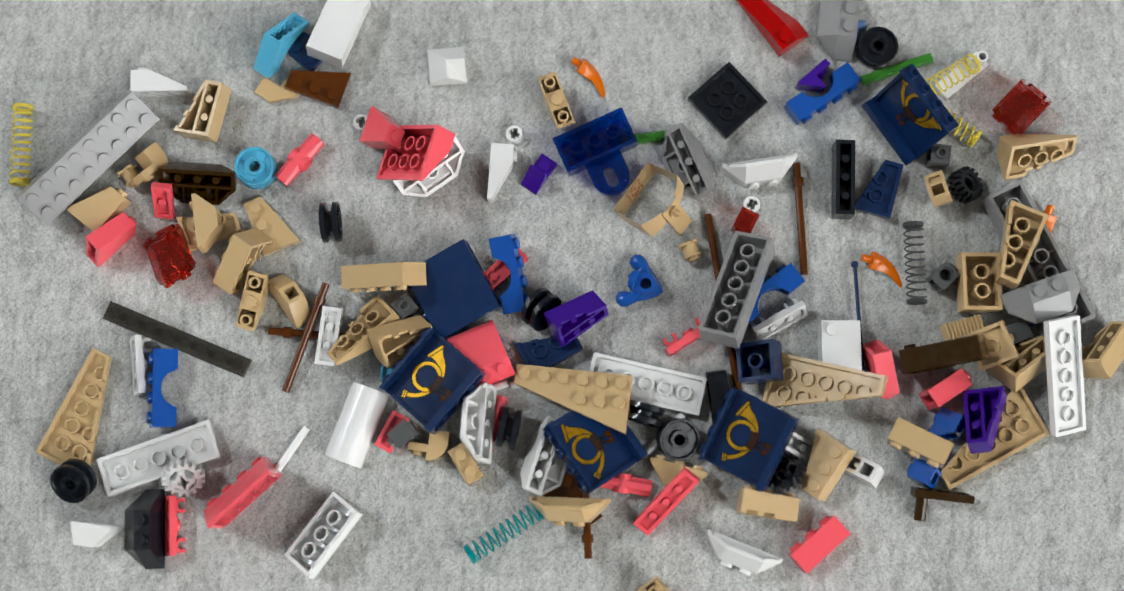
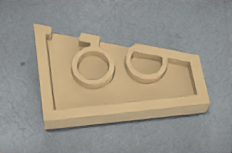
M261 196L243 203L252 227L273 240L270 245L266 244L262 251L265 256L300 242Z
M236 213L221 214L223 233L215 242L243 231ZM194 216L191 218L176 217L187 251L190 253L197 250L198 248L195 247L193 237L196 234L191 223V219Z

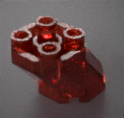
M1021 79L992 109L994 112L992 117L999 123L1003 121L1008 126L1007 130L1014 135L1017 133L1023 134L1052 103L1050 100L1046 102L1047 96L1033 84H1024L1026 82L1025 79Z
M171 224L155 233L156 237L153 240L149 237L143 245L148 253L156 280L165 288L171 287L179 279L185 280L192 275L190 271L195 268L196 264L191 255L184 231L179 224H176V226Z

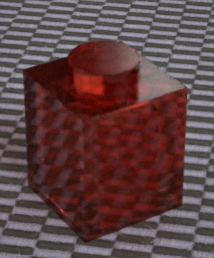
M742 206L731 231L734 233L735 230L751 233L759 214Z

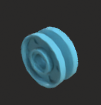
M249 147L237 156L234 163V171L240 181L247 187L263 189L275 180L277 164L265 149ZM255 165H260L257 171H252Z

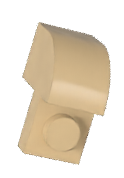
M156 142L135 157L144 170L134 177L132 181L136 185L142 181L146 184L151 179L155 182L159 179L158 168L168 165L166 154Z
M942 170L924 176L934 208L953 202Z
M439 430L436 435L430 433L428 444L409 441L407 449L412 450L411 454L423 456V453H426V461L438 460L448 451L451 432Z

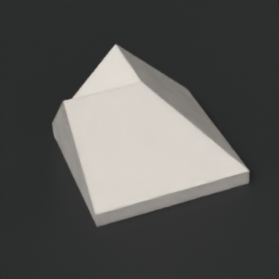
M464 47L427 50L430 86L467 83Z
M71 521L70 523L73 545L100 547L123 530V526L97 522Z

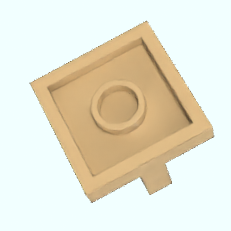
M1003 320L965 335V337L975 334L985 336L990 359L976 361L980 371L1019 357L1013 343L1015 338L1013 334H1009Z

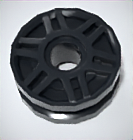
M880 26L872 27L865 31L857 42V58L867 68H883L897 54L899 46L897 38L887 28ZM873 45L879 46L880 51L875 50Z
M338 201L332 202L331 211L328 210L325 202L319 204V228L323 243L330 241L331 234H333L336 242L342 241V215Z
M540 288L526 300L522 307L521 319L535 331L545 330L548 327L544 312L561 305V299L553 295L547 288Z
M630 400L629 408L632 409V412H629L628 420L661 428L662 423L654 419L655 415L664 416V409Z
M504 408L496 447L501 448L504 441L509 440L508 448L509 450H514L519 435L522 410L517 409L515 416L510 417V408Z
M679 418L668 419L657 430L656 443L658 449L662 454L673 460L681 461L688 459L695 454L699 447V432L687 420ZM680 434L681 441L678 444H675L674 438L676 435Z
M68 459L53 471L50 483L55 494L63 501L79 503L94 491L97 486V477L92 467L85 461Z

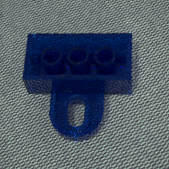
M622 107L552 138L569 177L587 169L596 190L606 196L619 195L628 187L630 173L621 153L637 147L638 142ZM605 170H614L619 180L617 186L611 187L608 185L604 176Z

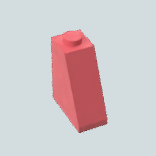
M371 106L359 142L373 149H399L405 130L387 113Z
M122 212L87 235L85 254L97 267H100L136 234L135 220Z
M880 340L864 343L863 353L868 372L888 377L884 395L880 398L890 399L894 395L900 394L892 350Z
M960 368L918 395L928 411L939 408L972 385L970 382L971 377L965 370L963 371Z

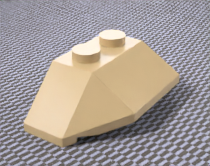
M529 496V501L547 521H554V525L566 526V522H573V526H585V523L592 522L611 503V499Z

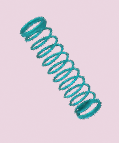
M526 505V510L529 514L531 521L521 510H519L520 516L525 526L514 514H512V517L516 523L518 530L509 521V519L506 518L507 525L512 535L501 523H499V526L503 532L505 539L494 527H492V529L498 540V543L486 531V535L489 539L492 548L486 543V541L481 536H479V539L484 547L486 554L474 540H472V542L479 555V558L467 544L463 546V548L468 557L470 558V560L472 561V563L475 564L477 563L476 558L481 561V555L479 553V550L485 556H488V552L485 545L492 552L495 551L492 541L498 547L501 548V543L497 534L505 543H508V539L506 537L504 530L512 539H514L515 536L511 529V526L518 534H521V530L517 521L525 530H528L524 517L532 526H534V521L530 512L538 521L544 519L543 515L533 505L538 515L537 517L534 514V512Z

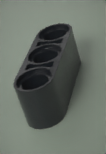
M726 370L706 372L713 425L717 421L715 416L720 407L723 408L725 404L724 396L729 389Z

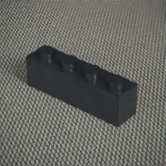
M836 139L832 145L831 219H851L855 215V140Z

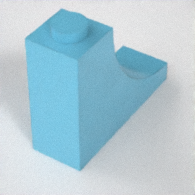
M294 12L265 32L253 69L267 78L277 73L292 44L308 28L309 21Z

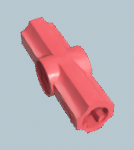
M311 133L299 148L297 147L291 151L287 157V162L275 174V177L288 187L301 172L306 171L310 167L315 155L325 145L324 142Z
M620 473L600 486V488L628 495L631 493L650 497L653 480Z

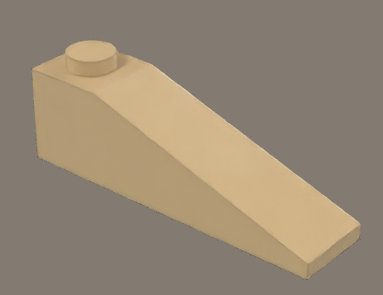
M1012 134L1000 136L996 155L1003 179L1021 178L1032 169H1041L1045 163L1050 161L1056 162L1073 154L1078 136L1055 134Z
M378 295L361 308L359 317L355 322L351 321L346 334L341 335L327 352V355L337 366L373 349L366 329L401 320L397 313Z

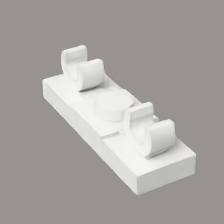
M793 298L792 306L789 307L784 303V309L774 313L767 320L759 317L760 324L755 325L752 321L751 327L755 340H765L808 316L805 303L802 300L798 302Z
M322 307L314 364L335 366L334 361L327 355V352L339 338L342 308Z
M134 335L130 338L134 396L151 391V387L147 386V377L145 378L148 363L144 359V354L152 351V349H146L144 343L151 342V339L144 338L142 340V335Z

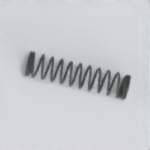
M922 221L903 223V228L907 230L903 235L909 237L903 241L908 245L904 250L910 252L904 256L909 260L905 262V265L911 267L905 270V273L910 275L905 280L912 282L905 286L911 290L906 295L913 297L906 300L908 305L928 303V300L925 299L927 296L908 295V293L915 291L927 290L926 288L916 289L907 287L912 284L926 283V281H911L907 279L913 276L926 275V273L915 274L907 272L911 269L925 268L926 266H910L906 264L912 261L925 260V258L913 259L906 257L914 253H925V251L906 250V248L911 246L925 245L924 243L912 244L905 242L913 238H924V236L905 235V233L910 231H923L924 229L920 228L924 226Z

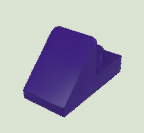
M825 58L797 82L795 89L799 91L824 92L827 86L821 79L829 72L827 70L830 66L829 61Z
M542 153L535 164L529 167L521 182V186L537 195L557 167V163Z

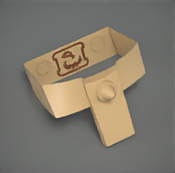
M647 163L639 172L638 177L614 208L621 219L652 237L666 223L670 225L676 234L681 236L692 221L680 205L685 185L678 175L650 163ZM655 172L676 181L675 199L663 214L660 213L654 219L642 225L624 216Z

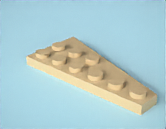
M92 348L39 444L36 453L59 465L68 459H80L92 466L112 361L111 356Z
M781 353L784 380L767 382L763 401L775 407L883 397L888 377Z
M517 364L514 380L516 385L626 435L633 382L632 375Z
M1023 387L1017 392L1011 390L1007 394L991 452L971 454L966 440L943 468L940 469L942 473L940 478L947 490H951L1050 434Z

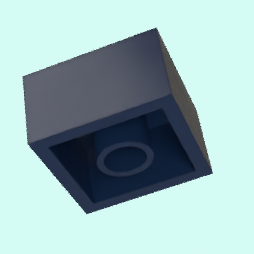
M766 339L741 343L739 349L736 348L738 382L748 385L784 380L780 341Z

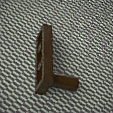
M911 487L910 492L912 496L916 497L914 520L926 521L928 499L974 504L975 496L969 493Z

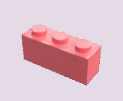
M826 515L819 521L820 526L816 530L813 528L804 535L805 540L801 543L796 542L790 548L791 552L788 556L803 573L807 574L851 534L835 516L828 517Z

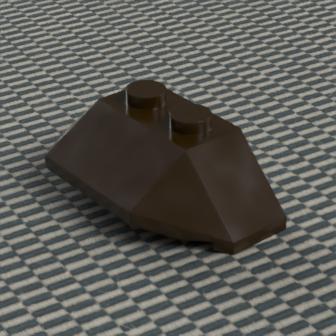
M181 162L158 168L159 183L172 184L173 197L181 203H190L192 201L191 194L195 193L212 205H220L236 191V172L221 164Z

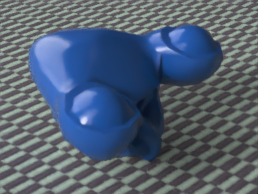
M635 254L630 259V265L635 269L628 275L630 292L621 291L615 297L616 303L621 307H628L638 301L653 299L663 292L660 281L642 255Z

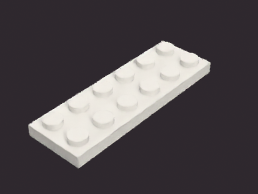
M1070 315L1043 321L1050 436L1059 437L1086 430L1080 315Z
M596 352L593 353L590 371L633 376L630 400L699 416L707 378Z
M208 419L96 460L107 496L111 497L161 479V472L164 471V466H169L170 461L176 463L177 458H180L181 461L188 458V462L195 459L197 465L220 458L222 455L211 420Z

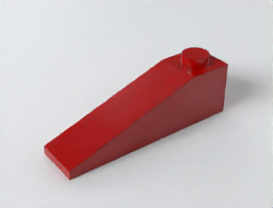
M736 0L778 57L809 37L799 21L770 1Z

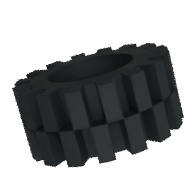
M969 166L952 172L948 177L950 179L948 180V184H950L948 188L949 190L952 189L951 195H955L954 199L964 204L979 198L984 190L981 188L983 183H980L982 179L981 177L978 178V172L974 173L975 169H970Z

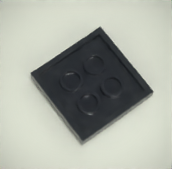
M730 62L724 65L687 99L725 140L767 104L765 98Z

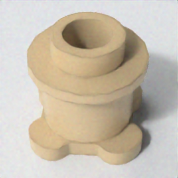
M137 164L127 165L117 173L118 177L122 176L124 178L126 187L135 188L142 184L141 182L136 185L132 181L139 174L136 170L139 168Z
M696 238L682 243L678 247L679 250L683 251L684 261L688 260L689 263L700 259L699 255L702 254L697 248Z

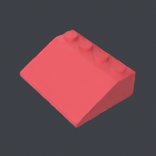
M401 125L400 127L405 130L400 148L385 150L376 179L423 181L450 152L454 143L455 133L440 125Z
M493 320L446 339L486 374L475 388L482 383L491 385L515 375Z
M263 456L262 458L258 457L255 459L248 471L244 470L236 477L238 480L234 484H228L222 489L221 492L223 494L218 498L214 497L206 504L208 507L204 510L206 526L209 529L225 528L283 475L268 457Z

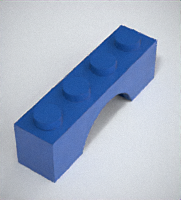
M848 62L830 75V90L827 94L820 97H812L801 92L786 102L784 109L796 125L801 122L803 124L807 123L813 118V114L824 112L828 108V104L831 102L836 104L843 98L842 95L847 92L851 94L858 88L857 85L861 79Z
M516 234L490 238L489 244L492 258L503 261L511 273L510 285L500 295L503 314L521 312L530 294H527L526 286H528L526 275H523L522 270L524 261L519 254V238L516 237Z
M792 263L788 266L785 264L781 265L775 270L777 274L773 277L768 275L764 278L749 323L760 315L758 302L761 295L769 291H779L788 295L805 282Z
M154 348L152 353L148 355V365H151V373H148L147 383L151 384V392H147V404H150V412L146 414V423H150L149 428H175L177 407L172 406L164 399L161 392V384L168 373L178 369V349Z
M941 407L940 411L934 416V423L931 429L927 431L945 440L959 439L965 429V417ZM915 458L907 470V476L913 482L931 490H934L942 474L938 468L928 465L927 461L920 458Z

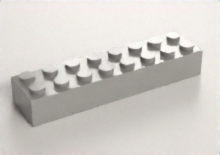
M128 90L17 195L18 199L45 224L49 225L160 119L131 90Z
M1022 180L987 196L981 201L1001 239L1006 207L1011 200L1038 210ZM1046 223L1022 277L1026 285L1071 270ZM1080 287L1073 311L1052 319L1080 315V324L1096 317V314Z

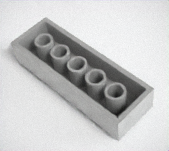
M735 230L698 328L703 341L737 349L740 348L775 251L771 237Z

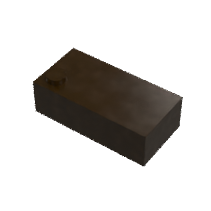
M979 334L918 347L915 344L905 345L903 350H898L903 374H916L990 359L985 336Z

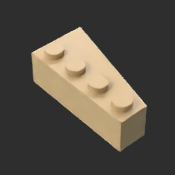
M1013 200L1009 202L1006 207L996 283L1013 290L1017 288L1047 221L1048 214Z
M392 262L341 266L342 289H350V293L361 292V288H365V292H374L376 288H380V291H392V287H395V290H407V286L427 285L426 262Z

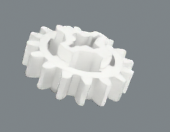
M177 458L176 463L170 461L169 466H164V471L161 472V484L165 486V491L171 490V495L178 493L179 497H181L185 493L189 496L191 491L196 494L197 488L202 489V483H205V469H202L201 463L196 465L195 459L188 462V458H185L184 461Z

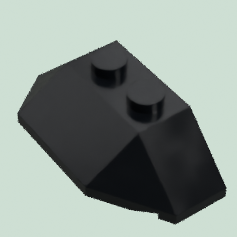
M165 489L145 490L125 510V551L145 569L165 568Z

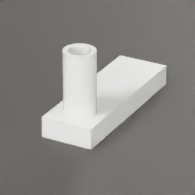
M976 51L973 53L980 61V71L974 75L970 74L969 78L959 81L957 85L953 84V87L948 88L947 91H942L940 96L945 101L989 65L986 62L988 59L987 52ZM970 56V57L967 58V59H969V60H971V61L973 62V64H974L975 67H976V71H977V69H978L977 63H976V61ZM967 60L969 66L974 70V67L971 64V62ZM961 63L960 68L962 69L964 75L968 76L969 73L965 69V66ZM956 67L954 71L958 75V78L962 80L963 76L960 73L959 69ZM951 71L949 76L954 83H957V79ZM945 76L943 79L948 86H951V81L948 76ZM940 80L938 83L940 84L941 88L945 90L946 86L943 83V81ZM937 84L934 85V89L938 93H940V89L937 86Z

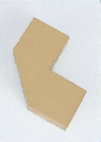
M289 75L281 86L264 77L254 91L256 95L270 104L286 99H296L299 94L285 89Z

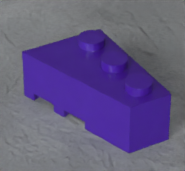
M592 290L544 312L549 333L561 347H564L608 316L607 305Z
M1004 387L963 391L968 448L971 454L991 452L1007 399Z

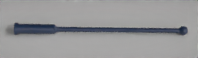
M852 261L851 267L853 268L856 313L857 320H860L862 371L867 372V367L864 366L857 267L859 264L857 261Z

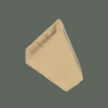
M109 187L68 207L67 211L89 229L95 231L121 214L131 202L126 198L128 194L122 189L115 190L113 187Z

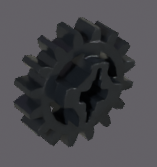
M790 454L786 457L782 456L768 487H771L772 491L778 489L779 492H782L783 489H786L788 492L790 487L797 488V483L802 484L801 478L806 477L805 472L807 471L802 459H798L797 455L793 457Z

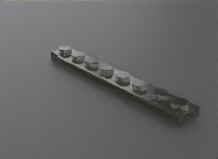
M110 301L102 318L243 378L252 361L249 358Z

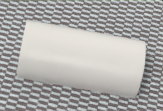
M353 382L324 455L362 468L389 395Z
M333 491L284 555L307 577L314 579L362 517L363 513L348 500Z

